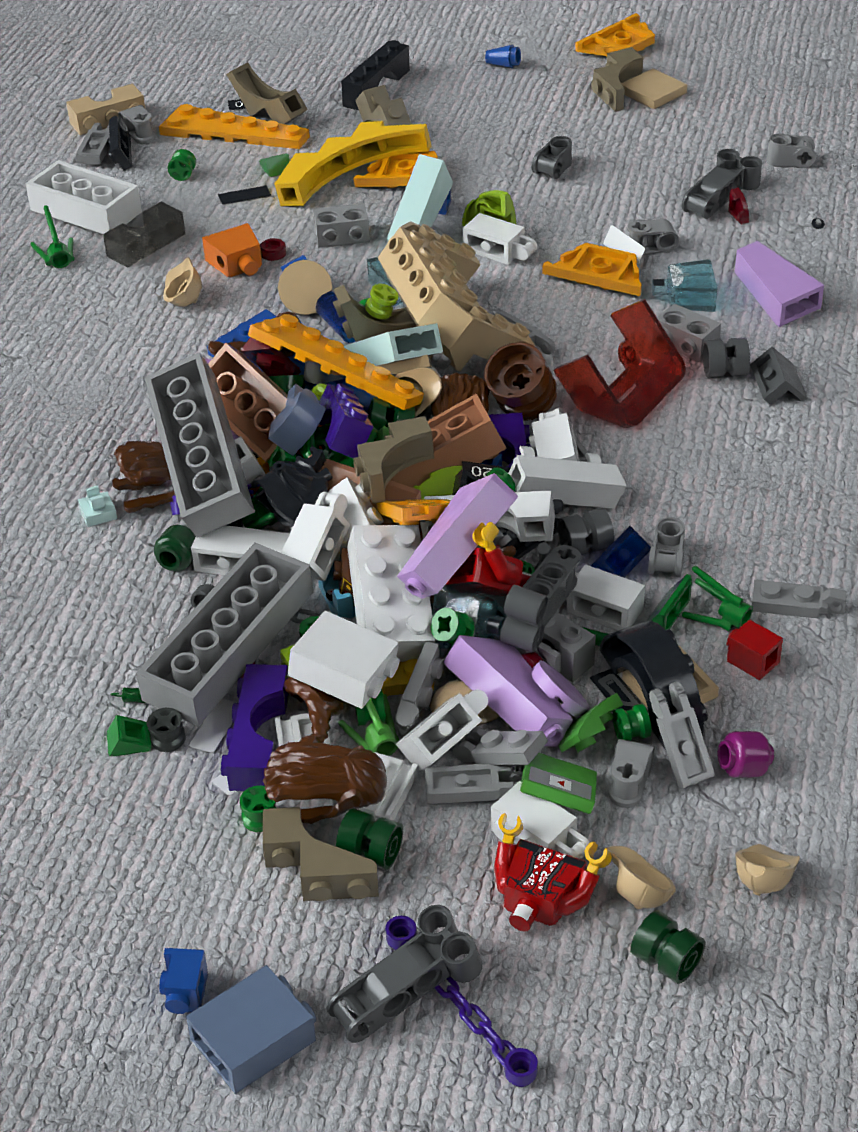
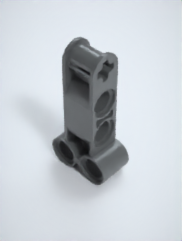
M734 149L718 151L716 167L686 192L682 201V210L685 212L693 211L708 219L729 201L730 189L739 187L740 190H754L759 188L762 160L754 156L742 158L740 153Z
M567 545L553 548L523 587L518 585L511 587L504 605V613L507 614V618L501 630V642L532 653L537 651L543 638L545 626L577 585L575 572L576 566L581 559V553L578 549Z
M431 905L425 908L418 917L419 934L344 987L328 1002L326 1007L328 1014L339 1020L346 1030V1038L351 1043H357L369 1037L447 978L451 977L457 982L465 983L476 979L480 975L482 959L472 936L458 931L448 908L442 905ZM440 927H445L442 931L438 933H433L434 930ZM462 954H468L467 957L462 960H455L458 956ZM342 999H344L348 1004L344 1006L341 1002ZM349 1011L352 1012V1014L355 1016L356 1019L353 1018V1016L349 1013ZM360 1024L364 1028L363 1031L358 1028Z

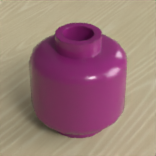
M734 731L728 733L724 740L720 742L717 757L719 765L729 776L733 778H758L763 776L772 764L774 749L761 732Z

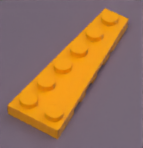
M181 104L159 126L160 135L189 138L190 134L201 135L203 140H211L212 137H224L225 142L245 139L248 144L300 149L310 138L309 129L299 127L298 125H286L273 120H260L253 116L235 115L232 112L224 113L214 111L211 108L203 109L193 107L190 104Z
M283 314L280 317L265 319L262 322L250 325L248 336L279 351L285 347L296 353L295 359L304 363L307 360L321 364V371L329 375L346 376V383L362 389L400 409L406 410L422 402L424 393L414 388L411 382L400 380L391 375L388 369L368 362L365 356L345 349L342 343L324 337L318 329L303 325L298 322L299 320L295 316Z

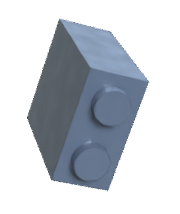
M267 965L186 1015L190 1040L235 1094L316 1041L314 1023L317 1019L314 1011L306 1001L300 1003L293 995V990L287 979L282 975L277 977Z

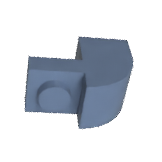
M295 384L288 391L286 407L271 422L268 439L294 456L318 427L324 415L325 407L319 404L320 401L312 391L303 389Z

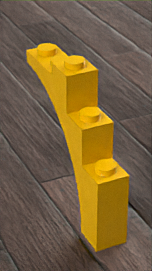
M383 121L360 122L351 137H329L319 152L295 153L274 183L280 206H304L315 192L331 180L372 161L401 154L429 151L432 146L427 124L384 126Z

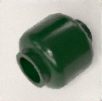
M179 524L172 525L156 540L154 555L157 562L163 568L169 571L180 572L192 564L191 546L196 536L191 529Z

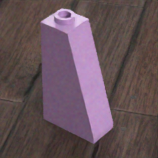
M759 241L737 249L736 275L777 326L781 327L821 308L824 284Z
M495 473L461 487L397 577L405 583V588L411 594L421 599L439 593L478 546L473 541L472 536L479 524L484 523L485 526L488 522L496 524L515 502L518 495Z
M464 635L458 636L445 658L444 664L472 691L476 689L484 691L488 697V706L515 731H543L548 740L545 746L557 747L573 719L562 709L558 700L549 698L532 678L531 666L515 646L501 642V640Z

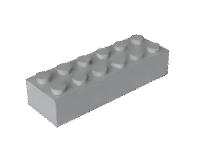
M196 353L144 377L181 518L198 538L254 513V506L216 377L201 353Z
M254 543L136 672L142 701L159 709L165 707L173 708L181 714L183 720L199 726L238 681V678L245 673L246 664H252L314 593L310 564Z

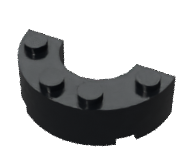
M644 621L606 635L600 644L599 651L615 675L629 670L636 678L647 703L651 729L664 749L665 745L656 721L658 717L653 712L649 693L651 690L660 689L666 698L670 713L677 712L678 710L673 705L669 692V684L678 681L684 687L690 707L694 708L703 736L704 722L708 719L707 710L701 702L693 676V661L688 654L682 653L674 633L670 629L665 630L656 622Z

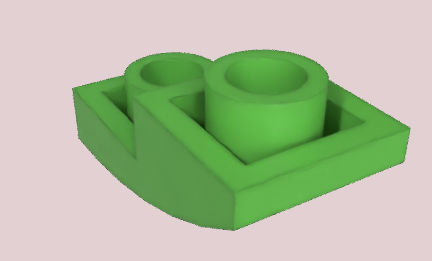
M617 693L590 708L572 723L558 746L561 753L573 747L576 748L577 752H580L596 743L594 736L605 730L603 724L614 719L611 712L623 706Z

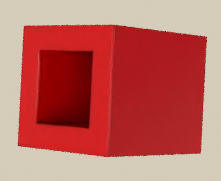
M749 619L739 629L735 628L729 634L726 642L728 646L727 662L761 680L780 663L783 638Z

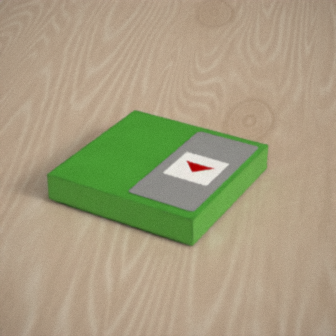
M538 753L528 765H524L520 791L583 813L591 814L595 804L597 771Z

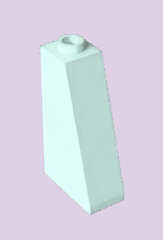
M422 154L418 155L387 236V241L394 236L399 227L410 221L420 226L426 224L432 227L453 185L444 160Z
M437 323L390 331L344 346L345 349L353 353L365 356L367 361L375 366L443 352Z

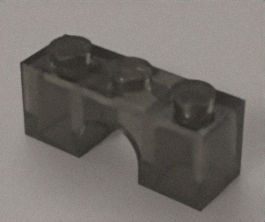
M161 201L142 212L144 226L130 227L122 223L104 233L107 257L128 268L185 235L182 211Z

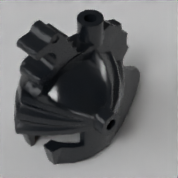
M310 447L312 456L307 459L297 456L295 462L277 461L269 468L267 474H259L250 483L252 488L257 485L263 488L256 495L257 500L268 511L274 513L276 520L282 525L293 527L303 504L315 505L319 495L322 492H328V481L333 478L327 468L322 470V466L325 465L324 462L326 461L322 449Z

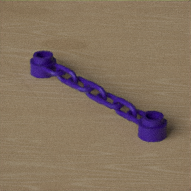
M402 915L391 918L385 927L388 945L397 950L417 935L415 921L408 916ZM451 977L446 979L451 984L447 986V992L440 985L436 986L434 989L443 998L450 999L459 1009V1016L475 1034L482 1035L492 1046V1053L503 1065L505 1076L510 1083L517 1087H526L536 1079L538 1060L532 1051L525 1048L516 1049L508 1040H502L492 1029V1022L479 1006L469 1003L459 992L460 987ZM472 1010L483 1020L479 1022V1028L468 1018L472 1016ZM506 1046L510 1052L504 1058L501 1054L505 1052ZM519 1069H523V1070H525V1071H527V1072H525V1073H517V1072H515V1071H516V1070H519Z

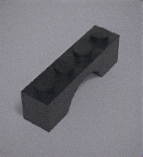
M396 40L388 41L341 81L343 107L359 111L355 100L363 90L378 87L383 77L399 81L410 71L409 45L401 44Z

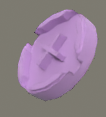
M540 660L531 669L532 678L549 698L556 700L559 698L563 702L561 707L565 712L575 718H580L590 709L588 702L582 694L552 666Z

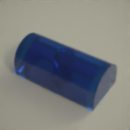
M329 291L323 294L317 300L316 312L345 342H355L354 337L348 339L342 323L346 322L345 316L339 318L333 302L337 300L335 293Z
M629 526L590 566L625 578L649 553L651 546Z

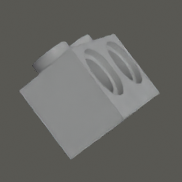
M365 203L313 209L314 229L318 248L370 242L369 219Z
M674 303L655 318L653 342L701 362L703 360L704 341L720 339L721 323Z

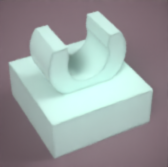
M98 485L86 488L87 497L78 499V504L87 527L116 520V509L108 491L100 493Z

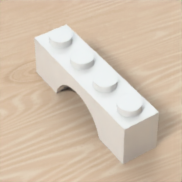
M552 491L515 492L518 495L517 499L495 525L514 532L520 542L552 541L555 522ZM455 495L425 496L424 499L452 500ZM420 520L423 539L435 524L432 521Z

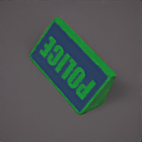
M686 574L665 594L647 621L656 622L665 630L672 627L690 601L691 575Z

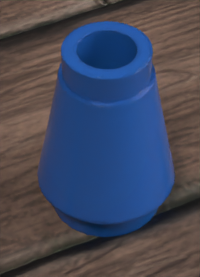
M513 44L487 50L485 60L487 64L514 68V66L520 65L521 51L519 47H515Z

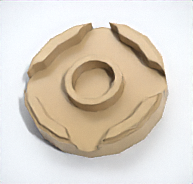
M301 260L293 262L284 269L279 277L278 292L280 300L287 309L295 314H316L324 309L331 299L333 287L330 275L323 266L314 261Z

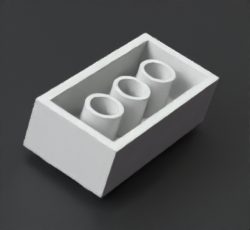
M57 160L25 183L30 210L45 215L43 207L47 205L53 218L107 236L115 234L142 212L138 185Z
M353 525L347 551L357 625L398 642L396 657L400 659V662L418 659L425 642H436L431 633L433 617L430 597L421 599L414 596L405 588V583L397 576L421 543L419 525Z

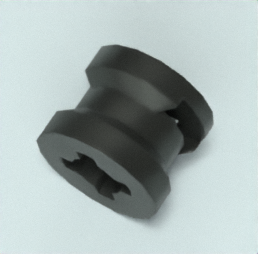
M167 707L160 708L152 712L148 717L147 727L151 733V743L156 750L172 752L184 744L186 734L181 714L177 710Z

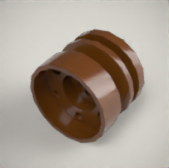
M524 342L509 343L497 349L490 356L485 366L484 379L503 413H522L523 421L538 418L539 413H546L553 406L557 397V383L542 353L536 347Z

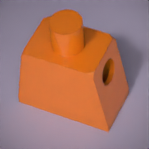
M248 223L202 237L206 262L227 277H233L242 273L252 276L262 266L260 244Z

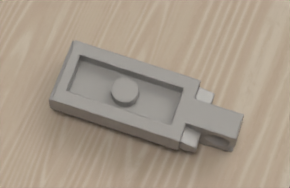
M754 580L753 612L817 619L819 614L834 613L844 615L846 591L805 584Z

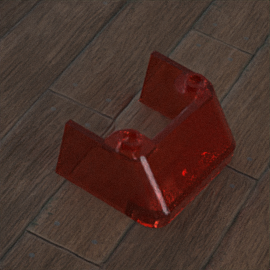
M645 299L617 310L610 315L625 338L618 347V357L625 370L609 386L588 354L560 365L553 370L581 412L623 428H630L640 424L683 379L686 373L683 358Z

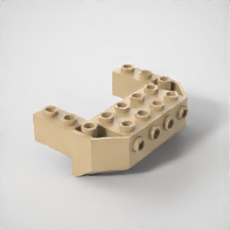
M410 221L399 227L377 258L417 327L438 324L443 347L442 353L450 359V365L456 370L461 371L473 354L489 360L490 356L497 349L509 343L524 342L535 346L529 337L530 332L525 326L520 323L512 324L500 314L496 313L494 316L488 313L477 302L478 296L466 285L481 265L475 256L476 251L466 243H462V245L456 243L447 234H437L426 224L420 226Z

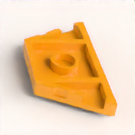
M635 13L575 42V51L607 56V53L632 47L638 52L655 43V34L648 29L645 22H640V16Z
M426 151L380 159L367 167L368 173L364 176H354L355 187L387 188L407 186L419 154L437 159L438 156L435 151Z
M584 243L572 251L561 254L560 261L554 264L546 261L542 266V274L575 281L579 284L601 287L604 290H614L636 296L641 295L642 284L639 281V268L637 266L636 254Z
M386 500L377 503V510L380 514L391 517L392 521L399 523V525H417L419 520L435 523L451 500Z

